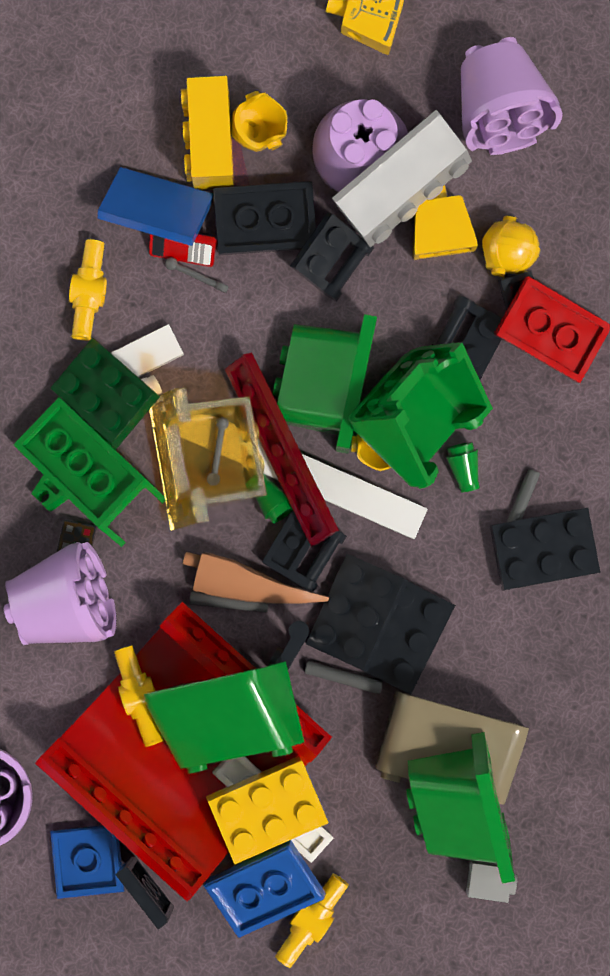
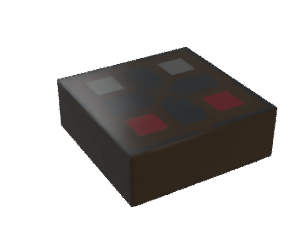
M64 520L56 552L77 542L81 544L88 542L93 547L97 527Z

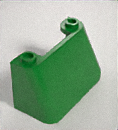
M459 342L422 346L407 352L349 416V421L354 431L410 487L422 489L434 483L439 469L434 462L429 461L456 429L465 428L466 430H473L483 424V419L493 408L463 343Z
M286 662L199 682L177 685L144 694L147 709L180 769L187 768L188 774L207 770L208 763L272 751L273 757L293 753L292 746L304 743Z

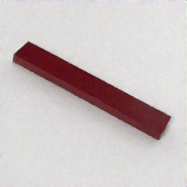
M252 352L243 354L226 367L225 371L310 545L318 544L339 531Z

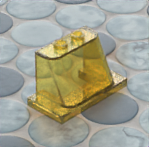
M186 387L175 388L160 395L161 397L151 407L150 415L171 531L209 521L207 511L209 506L260 498L267 495L263 476L265 464L262 455L259 453L257 442L259 430L253 419L250 397L189 404ZM219 417H226L229 421V426L224 431L218 469L220 482L218 485L212 486L207 482V476L212 471L218 433L216 420Z

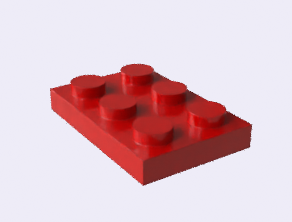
M526 276L494 335L576 383H581L610 331V324L540 282Z

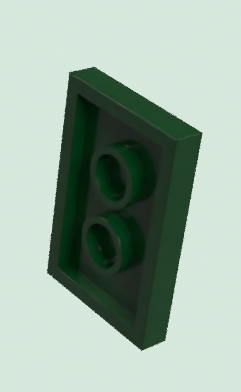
M94 338L87 343L51 386V389L117 448L161 397Z

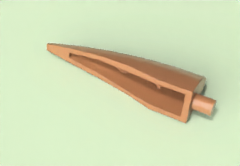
M186 552L183 560L184 565L198 568L193 586V591L195 592L199 591L207 595L240 601L272 604H302L328 602L329 600L328 596L282 583L236 560L208 552H203L201 555Z

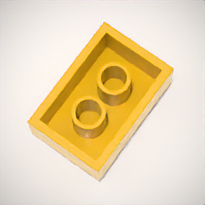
M227 76L187 78V88L181 89L184 117H189V121L183 122L185 148L190 149V154L184 155L187 182L193 181L194 188L199 190L234 187L230 99Z
M299 756L206 796L234 864L329 823L303 761Z

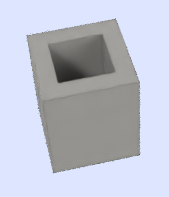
M470 860L466 886L467 896L508 903L509 894L515 895L517 875L515 874L514 882L502 884L497 863Z

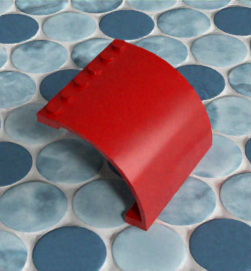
M183 602L161 623L157 632L136 655L141 672L146 673L147 677H151L155 691L256 669ZM120 673L65 733L40 756L35 764L188 902L229 853L206 796L227 787L212 773L222 761L208 763L207 770L188 774L187 768L180 769L165 740L145 747L136 719H132L131 715L127 716L118 689L121 686L120 681L123 680ZM296 705L304 743L292 746L293 753L273 757L272 751L245 757L262 772L297 756L301 758L304 766H306L318 756L332 736Z

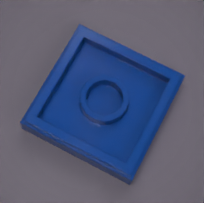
M103 825L51 831L57 899L125 891L124 885L115 875L122 866L120 840Z

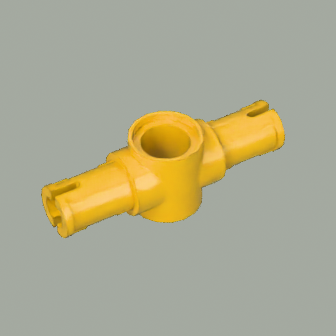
M85 240L82 266L78 268L77 274L73 273L71 278L69 302L73 303L72 308L75 309L71 335L73 339L91 340L94 314L98 312L99 306L103 307L107 279L103 277L104 272L101 271L105 245L102 241Z
M133 645L114 651L123 679L120 681L121 686L118 689L127 716L131 715L132 719H136L145 747L163 742L162 734L147 709L144 694L155 691L151 677H147L146 673L141 672Z
M333 873L323 887L326 893L325 898L297 911L291 919V934L275 955V958L286 967L291 968L307 945H312L314 941L318 943L334 920V917H332L334 913L333 908L349 886L340 876Z

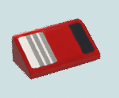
M150 234L149 254L153 257L164 259L173 257L180 262L213 267L218 244L215 237L200 234L197 235L193 246Z

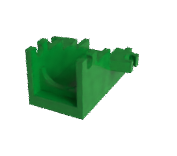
M60 397L13 445L43 474L31 494L40 502L44 495L49 494L48 500L41 503L47 510L51 512L69 499L101 531L121 547L126 542L109 525L144 488L151 492L162 504L167 500L164 495L116 451L117 447L112 445L91 425L89 426Z

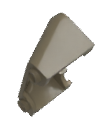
M396 691L375 769L382 771L381 778L400 783L401 777L409 779L408 760L472 749L471 734L485 732L499 804L505 805L529 728Z

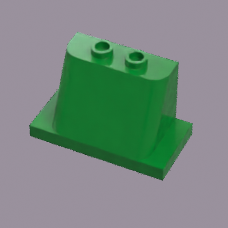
M364 314L360 333L294 324L290 346L283 345L279 364L285 365L283 378L276 377L273 396L278 398L277 405L287 425L339 435L336 452L348 454L354 429L349 421V416L360 402L377 321L376 316Z
M485 732L471 734L472 749L408 760L411 788L406 789L410 809L416 808L418 815L413 816L417 836L423 835L428 854L497 863L502 884L514 882L515 874L510 837L504 812L501 813Z

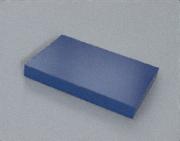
M120 167L98 209V219L193 246L213 203L214 194Z
M291 840L208 878L203 885L238 938L323 900L326 894Z

